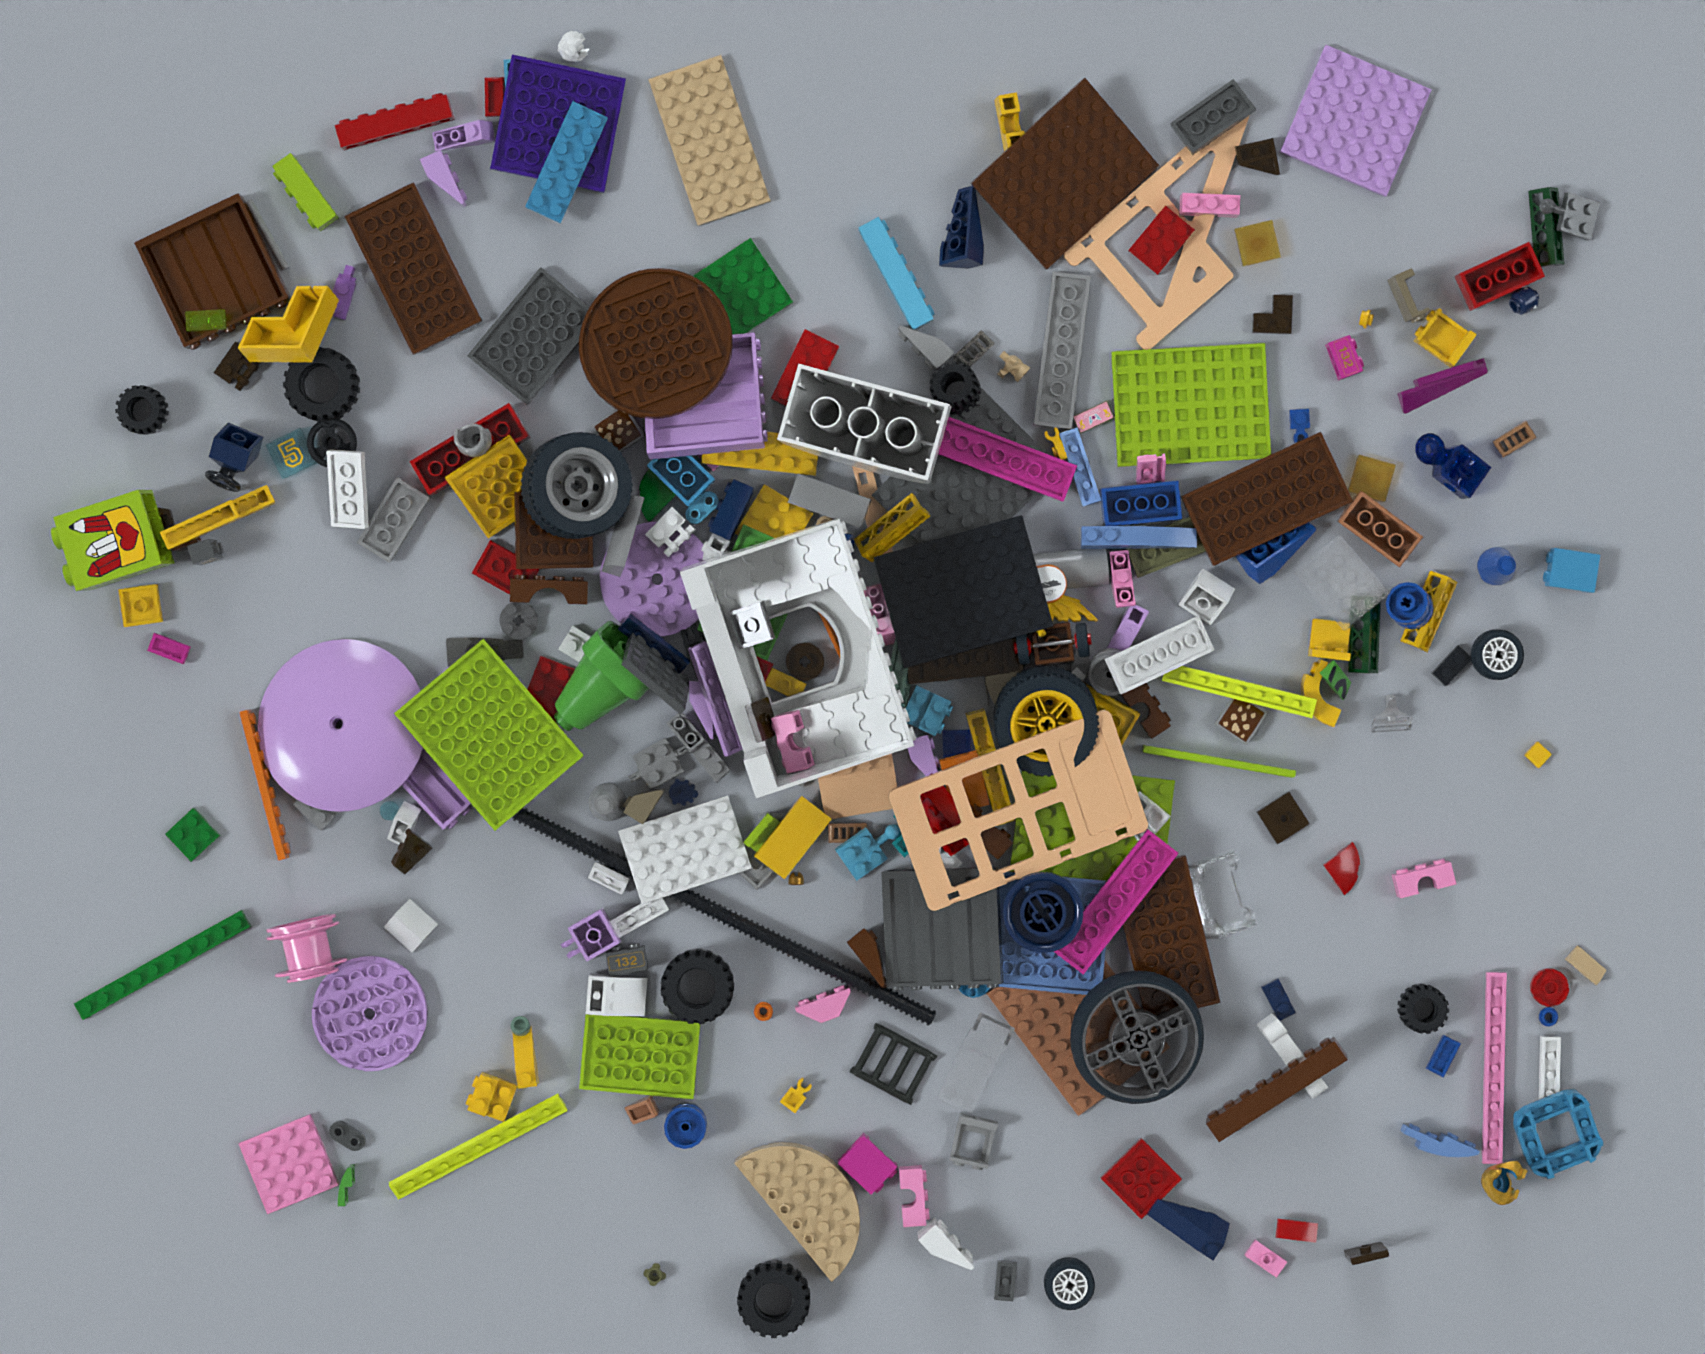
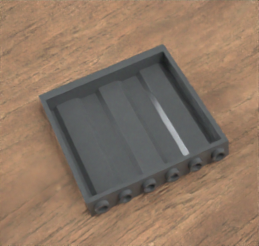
M977 867L946 869L951 886H957L979 877ZM992 867V869L998 870V867ZM915 870L881 872L887 987H892V990H904V987H911V990L923 989L922 986H930V989H941V986H949V989H959L960 985H968V988H980L979 985H987V988H997L999 984L1004 982L999 887L933 911L926 904ZM958 891L947 894L949 900L960 896Z

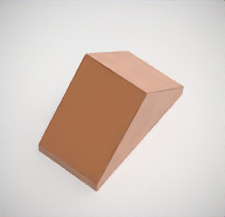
M650 1095L625 1107L633 1125L658 1116L660 1111Z

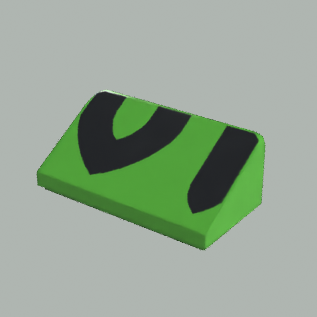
M1332 660L1320 672V675L1335 694L1344 700L1351 681L1338 664Z

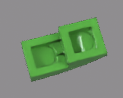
M351 1164L347 1168L341 1180L338 1192V1207L346 1206L349 1203L348 1187H352L355 1184V1164Z

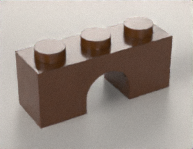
M1145 683L1121 694L1129 707L1139 702L1146 704L1148 715L1139 723L1149 738L1153 739L1171 727L1169 724L1171 719L1165 711L1161 712L1158 707L1161 705L1155 695L1151 697L1147 691L1150 687Z

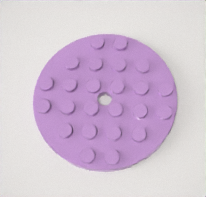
M647 522L636 525L626 564L620 577L602 572L605 554L600 570V588L607 608L620 623L631 613L657 635L669 636L689 628L699 620L696 609L692 610L680 571L683 567L705 561L702 560L704 552L701 550L703 544L694 534H691L692 537L688 541L685 540L678 547L679 550L676 553L673 552L668 557L664 553L668 548L667 544L664 543L659 548L645 535L657 522ZM676 530L669 539L673 542L680 533ZM655 574H661L663 577V582L659 585L654 584L652 581V577Z
M362 956L338 965L339 971L328 974L320 983L314 996L312 1024L320 1045L338 1063L351 1069L379 1071L402 1062L418 1046L427 1025V1001L419 982L401 964L384 957ZM367 1008L375 1011L374 1018L369 1019L365 1016Z

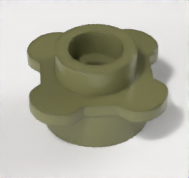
M654 1263L650 1269H645L643 1272L651 1286H656L660 1280L666 1278V1273L662 1272L658 1263Z

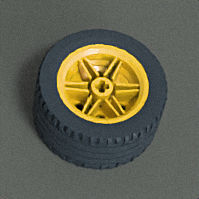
M1042 665L1041 667L1035 666V668H1028V670L1017 673L1015 677H1012L1006 683L1005 687L1003 686L994 706V730L999 748L1074 720L1084 719L1083 736L1074 757V766H1078L1090 755V751L1096 745L1095 740L1098 738L1097 732H1099V728L1097 727L1099 722L1097 719H1099V716H1096L1098 711L1093 695L1080 678H1077L1070 671H1065L1064 668L1060 669L1057 666ZM1046 700H1052L1053 704L1046 705ZM1030 706L1035 708L1032 713L1027 711ZM1063 711L1068 713V716L1065 718L1061 717ZM1048 719L1050 723L1044 726L1043 723ZM1030 726L1032 729L1027 732L1024 730V727ZM1044 748L1017 758L1018 767L1023 772L1026 771L1028 774L1032 773L1035 776L1040 775L1041 777H1044V775H1047V777L1053 776Z

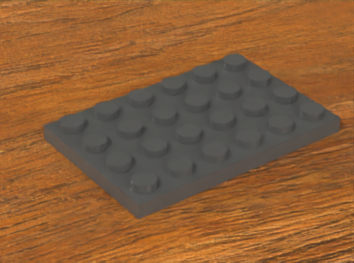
M540 267L467 356L523 403L528 405L579 344L581 326L589 307Z

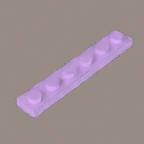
M701 642L688 648L724 756H730L743 750L707 642Z

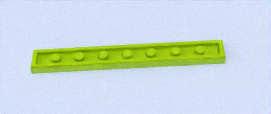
M1142 745V752L1290 778H1294L1296 775V771L1291 769Z

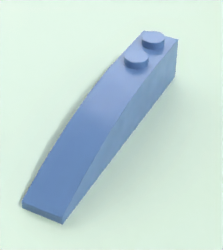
M1081 526V549L1197 548V531L1195 528Z

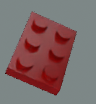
M1165 205L1128 251L1158 275L1195 229Z

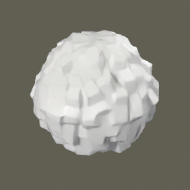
M577 31L565 33L558 44V52H560L563 59L570 62L582 61L588 55L587 52L590 49H584L582 42L585 40V37Z

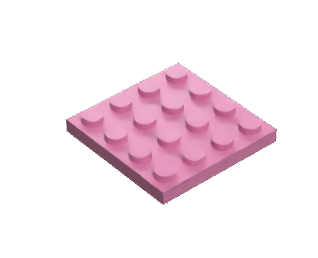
M311 1114L239 1143L267 1214L339 1185Z

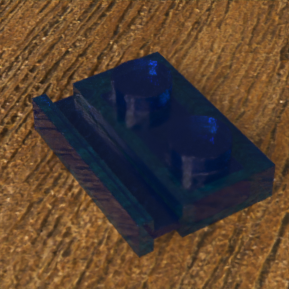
M970 729L942 730L943 759L971 752Z

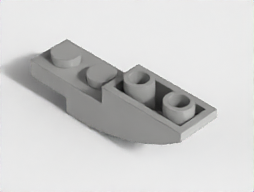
M683 712L681 714L678 713L667 722L671 730L716 783L732 771Z

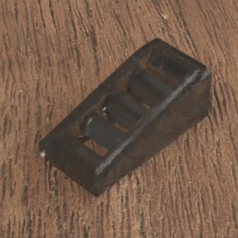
M981 330L954 355L953 360L958 365L962 362L965 366L968 365L971 368L995 343ZM978 339L986 345L985 348L977 341ZM973 344L981 351L980 353L972 346ZM966 350H969L975 357L972 358Z

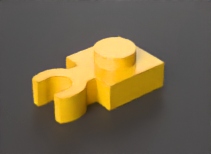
M803 1077L798 1080L797 1088L795 1089L791 1086L780 1100V1103L794 1113L797 1112L807 1098L803 1093L808 1092L812 1087L811 1083L806 1088L801 1086L804 1080Z

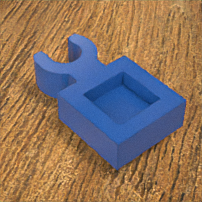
M1309 409L1289 410L1290 430L1296 429V433L1293 435V442L1297 443L1298 435H1302L1304 439L1308 438L1305 429L1310 428Z

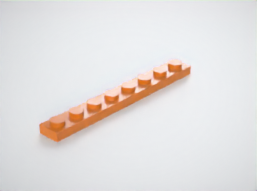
M251 710L240 711L278 861L287 859L291 853L288 842L285 843V827L283 824H280V808L278 805H275L274 798H276L274 787H271L269 782L271 774L268 768L265 767L263 750H260L259 747L261 742L260 736L254 725L256 724V717L254 713H251Z

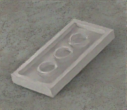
M396 477L369 521V527L363 531L357 543L391 563L430 497Z

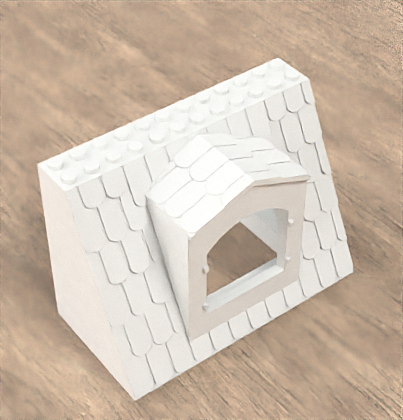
M839 518L683 567L680 571L692 610L696 609L732 715L744 751L743 761L756 798L914 746L913 741L916 740L912 727L908 728L907 722L910 721L906 708L902 709L901 703H904L901 691L896 690L894 686L898 682L894 671L890 672L888 666L892 665L887 652L884 653L882 649L885 646L881 634H877L876 628L879 627L876 616H871L870 609H873L869 596L865 597L863 592L867 590L865 582L857 574L860 571L857 559H852L851 553L854 552L851 540L846 541L844 535L848 533L845 522H840ZM762 601L764 602L769 619L808 606L815 609L831 624L838 638L840 664L835 680L772 702L754 647L752 645L739 649L728 612ZM768 697L774 716L799 709L804 728L793 734V740L799 747L810 746L815 765L806 770L787 774L786 769L782 765V755L777 747L776 735L757 743L745 706L761 698Z

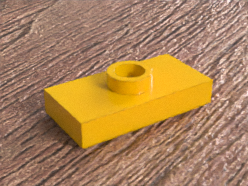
M773 667L765 681L766 686L786 696L803 692L807 685Z

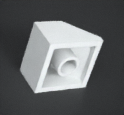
M1202 569L1178 605L1195 616L1199 615L1202 621L1211 625L1228 604L1235 588Z

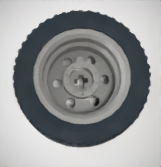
M572 432L553 438L539 446L530 456V459L527 460L526 466H524L521 479L522 486L520 487L522 489L521 496H523L522 501L525 503V509L527 508V513L531 515V519L541 529H545L547 533H551L554 536L565 539H580L603 533L619 522V519L624 516L623 513L627 511L626 508L630 504L633 483L631 482V470L628 468L629 464L626 462V458L622 456V452L613 446L612 442H608L607 439L596 436V434ZM565 465L570 466L569 472H566L564 470ZM585 466L590 469L588 474L583 471ZM555 481L561 484L560 488L554 487ZM575 483V485H578V489L574 490V488H571V484ZM593 484L598 485L597 491L593 490ZM563 499H568V506L563 505ZM583 500L588 502L587 507L582 506Z

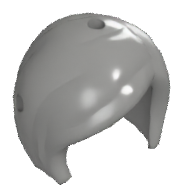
M468 424L461 429L457 428L454 433V443L459 451L466 456H482L489 450L492 444L489 429H485L478 424Z

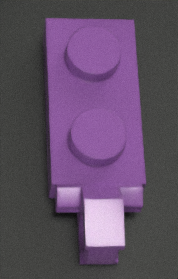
M345 266L343 274L339 273L333 289V293L339 299L333 317L346 320L356 288V278L353 277L355 268L353 266Z

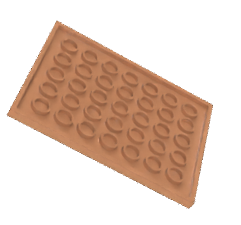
M1106 961L1104 962L1103 980L1116 975ZM997 987L987 992L989 998L1078 1116L1105 1097L1084 1080L1075 1065L1071 1051L1070 1033L1072 1021L1079 1004L1086 995ZM1128 992V995L1132 1001L1134 1008L1141 1009L1137 1002L1134 1000V998L1131 996V994ZM1109 998L1097 1008L1089 1022L1086 1033V1049L1109 1038L1110 1027L1118 1017ZM1120 1000L1118 1007H1123L1126 1004V1000ZM1128 1017L1125 1023H1132L1134 1017ZM1155 1026L1151 1028V1033L1157 1032ZM1139 1034L1135 1035L1136 1041L1139 1040ZM1166 1041L1161 1054L1170 1048ZM1124 1042L1117 1043L1115 1048L1121 1049ZM1101 1050L1098 1053V1057H1104L1106 1050ZM1143 1051L1141 1058L1147 1057L1149 1051ZM1116 1059L1095 1070L1107 1081L1120 1086L1140 1071L1141 1068L1140 1066L1129 1065Z

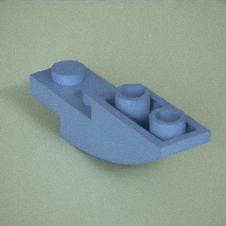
M1412 1123L1409 1126L1403 1124L1400 1130L1405 1135L1417 1139L1415 1146L1418 1149L1435 1155L1470 1157L1479 1155L1480 1152L1475 1148L1476 1144L1468 1140L1461 1142L1458 1140V1136L1450 1132L1447 1135L1441 1133L1437 1139L1438 1136L1429 1131L1425 1134L1420 1131V1127Z

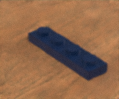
M631 613L619 625L618 630L627 637L632 633L635 636L640 635L643 637L650 649L652 647L657 649L665 661L669 660L674 664V669L679 674L689 665L690 660Z

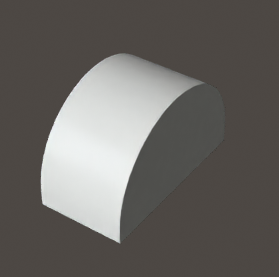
M798 364L777 440L793 448L835 462L898 479L929 484L951 406L947 403Z

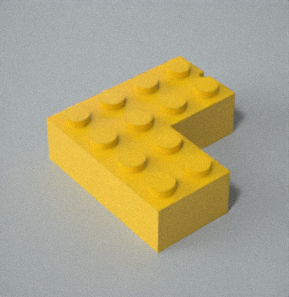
M296 286L283 317H251L238 349L249 362H313L339 299L328 286H313V288L311 286Z

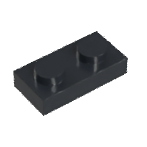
M1457 645L1431 674L1444 686H1447L1472 658Z

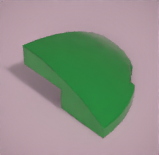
M649 468L641 480L639 490L640 496L644 497L641 511L648 522H651L676 494Z

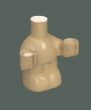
M1003 351L999 356L1005 361L1004 368L997 373L1002 379L1010 372L1016 382H1019L1030 369L1028 365L1024 364L1015 355L1009 356Z

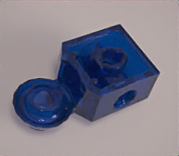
M1434 433L1422 435L1415 445L1417 458L1422 463L1433 466L1432 477L1460 499L1471 498L1492 468L1463 444L1454 445L1446 449L1443 440ZM1427 445H1429L1431 449L1429 454L1426 452Z

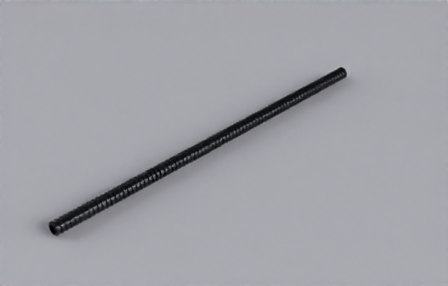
M522 808L512 817L513 821L517 820L519 824L523 823L525 827L528 825L529 829L534 828L535 832L540 831L541 835L544 833L546 834L545 837L550 836L551 840L556 839V842L560 841L562 845L566 844L568 848L572 847V850L576 849L578 853L582 852L584 856L588 855V858L592 857L594 861L598 860L600 864L604 863V866L607 867L608 865L610 869L614 868L616 872L620 871V874L623 875L624 873L626 877L631 876V879L634 880L628 861L624 859L625 856L620 857L619 853L614 854L613 850L610 852L608 851L609 848L604 849L602 845L598 846V843L594 844L592 840L588 841L586 837L582 838V835L578 836L576 832L572 833L570 829L566 830V827L563 826L562 828L560 824L556 825L554 821L550 822V819H544V816L540 817L538 813L534 814L532 810L529 812L528 808ZM688 889L669 896V898H675V901L679 900L681 904L685 903V906H691V909L695 908L697 912L701 911V914H707V917L711 916L713 920L717 919V922H723V925L728 924L729 928L731 926L734 927L733 930L738 929L739 933L744 932L745 936L747 934L750 935L749 938L754 937L756 941L760 940V943L764 942L766 946L770 945L772 949L776 948V951L780 950L782 954L786 953L788 957L792 956L794 960L795 958L798 959V962L802 961L804 965L808 964L810 968L811 966L814 967V970L818 969L820 973L825 972L824 975L826 976L829 974L830 978L835 977L836 981L838 979L841 980L842 984L845 982L846 986L851 985V988L854 989L855 987L857 991L861 990L863 994L867 993V996H873V999L877 998L879 1002L883 1001V1004H889V1007L893 1006L895 1010L899 1009L901 1013L905 1012V1015L909 1014L911 1018L915 1017L917 1021L921 1020V1023L926 1022L927 1026L931 1025L936 1015V1010L931 1011L930 1007L925 1008L924 1004L921 1006L919 1005L920 1002L915 1003L914 999L909 1000L908 996L905 998L903 994L899 995L897 991L893 992L892 989H887L888 987L884 989L877 984V981L873 982L871 978L867 979L865 975L861 976V973L857 974L855 970L851 971L849 967L845 968V965L841 966L839 962L835 963L833 959L830 961L828 960L829 957L824 958L823 954L818 955L817 951L814 953L812 949L808 950L807 946L802 947V944L799 943L798 945L796 941L792 942L790 938L786 939V936L783 935L782 937L780 933L776 934L774 930L770 931V928L767 927L766 929L764 925L760 926L758 922L754 923V920L751 919L750 921L748 917L744 918L742 914L738 915L736 911L735 913L732 912V909L727 910L726 906L723 908L720 903L717 905L715 904L716 901L711 902L710 898L707 900L705 896L701 897L699 893L695 894L693 890L689 891Z

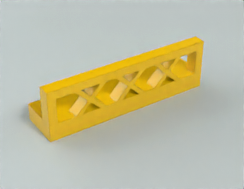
M913 493L909 494L854 539L861 556L870 562H874V557L883 555L927 520L930 514L920 506ZM912 501L914 506L906 511L907 505ZM895 514H899L897 520L891 522L892 517ZM881 525H883V531L879 534H876L878 528ZM866 537H870L868 543L863 546L861 541Z
M1433 571L1429 572L1423 589L1432 597L1434 607L1432 617L1420 629L1412 630L1405 628L1400 640L1401 642L1428 653L1458 583L1457 581ZM1434 577L1440 578L1439 585L1432 588L1431 583ZM1416 630L1417 636L1415 641L1407 640L1410 633Z

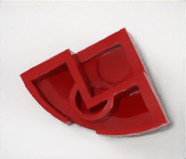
M1353 842L1323 864L1343 895H1346L1357 881L1360 865L1359 853Z

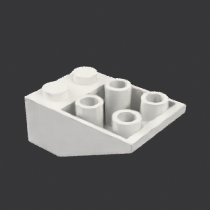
M590 973L588 977L586 1014L645 1016L648 978Z
M934 1217L917 1232L918 1240L931 1255L970 1270L974 1268L972 1253L967 1248L963 1249L961 1247L960 1240L955 1234L950 1235L948 1233V1227L941 1219L937 1221Z

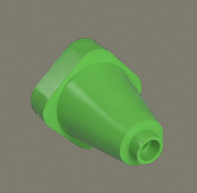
M607 621L583 644L582 650L584 655L555 702L557 712L554 718L567 731H571L574 727L582 730L630 699L639 700L649 690L644 683L621 665L628 637L618 630L619 625L613 621Z

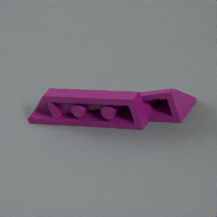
M1484 358L1413 380L1415 388L1397 393L1403 413L1407 414L1487 374L1488 369Z

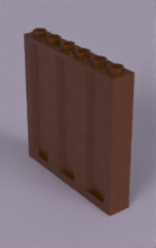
M239 193L134 242L184 348L195 350L202 346V342L207 340L208 342L214 341L223 332L228 334L235 331L236 326L240 324H249L251 317L259 315L264 317L271 313L270 310L276 307L281 309L287 306L291 299L258 227L245 204V200Z

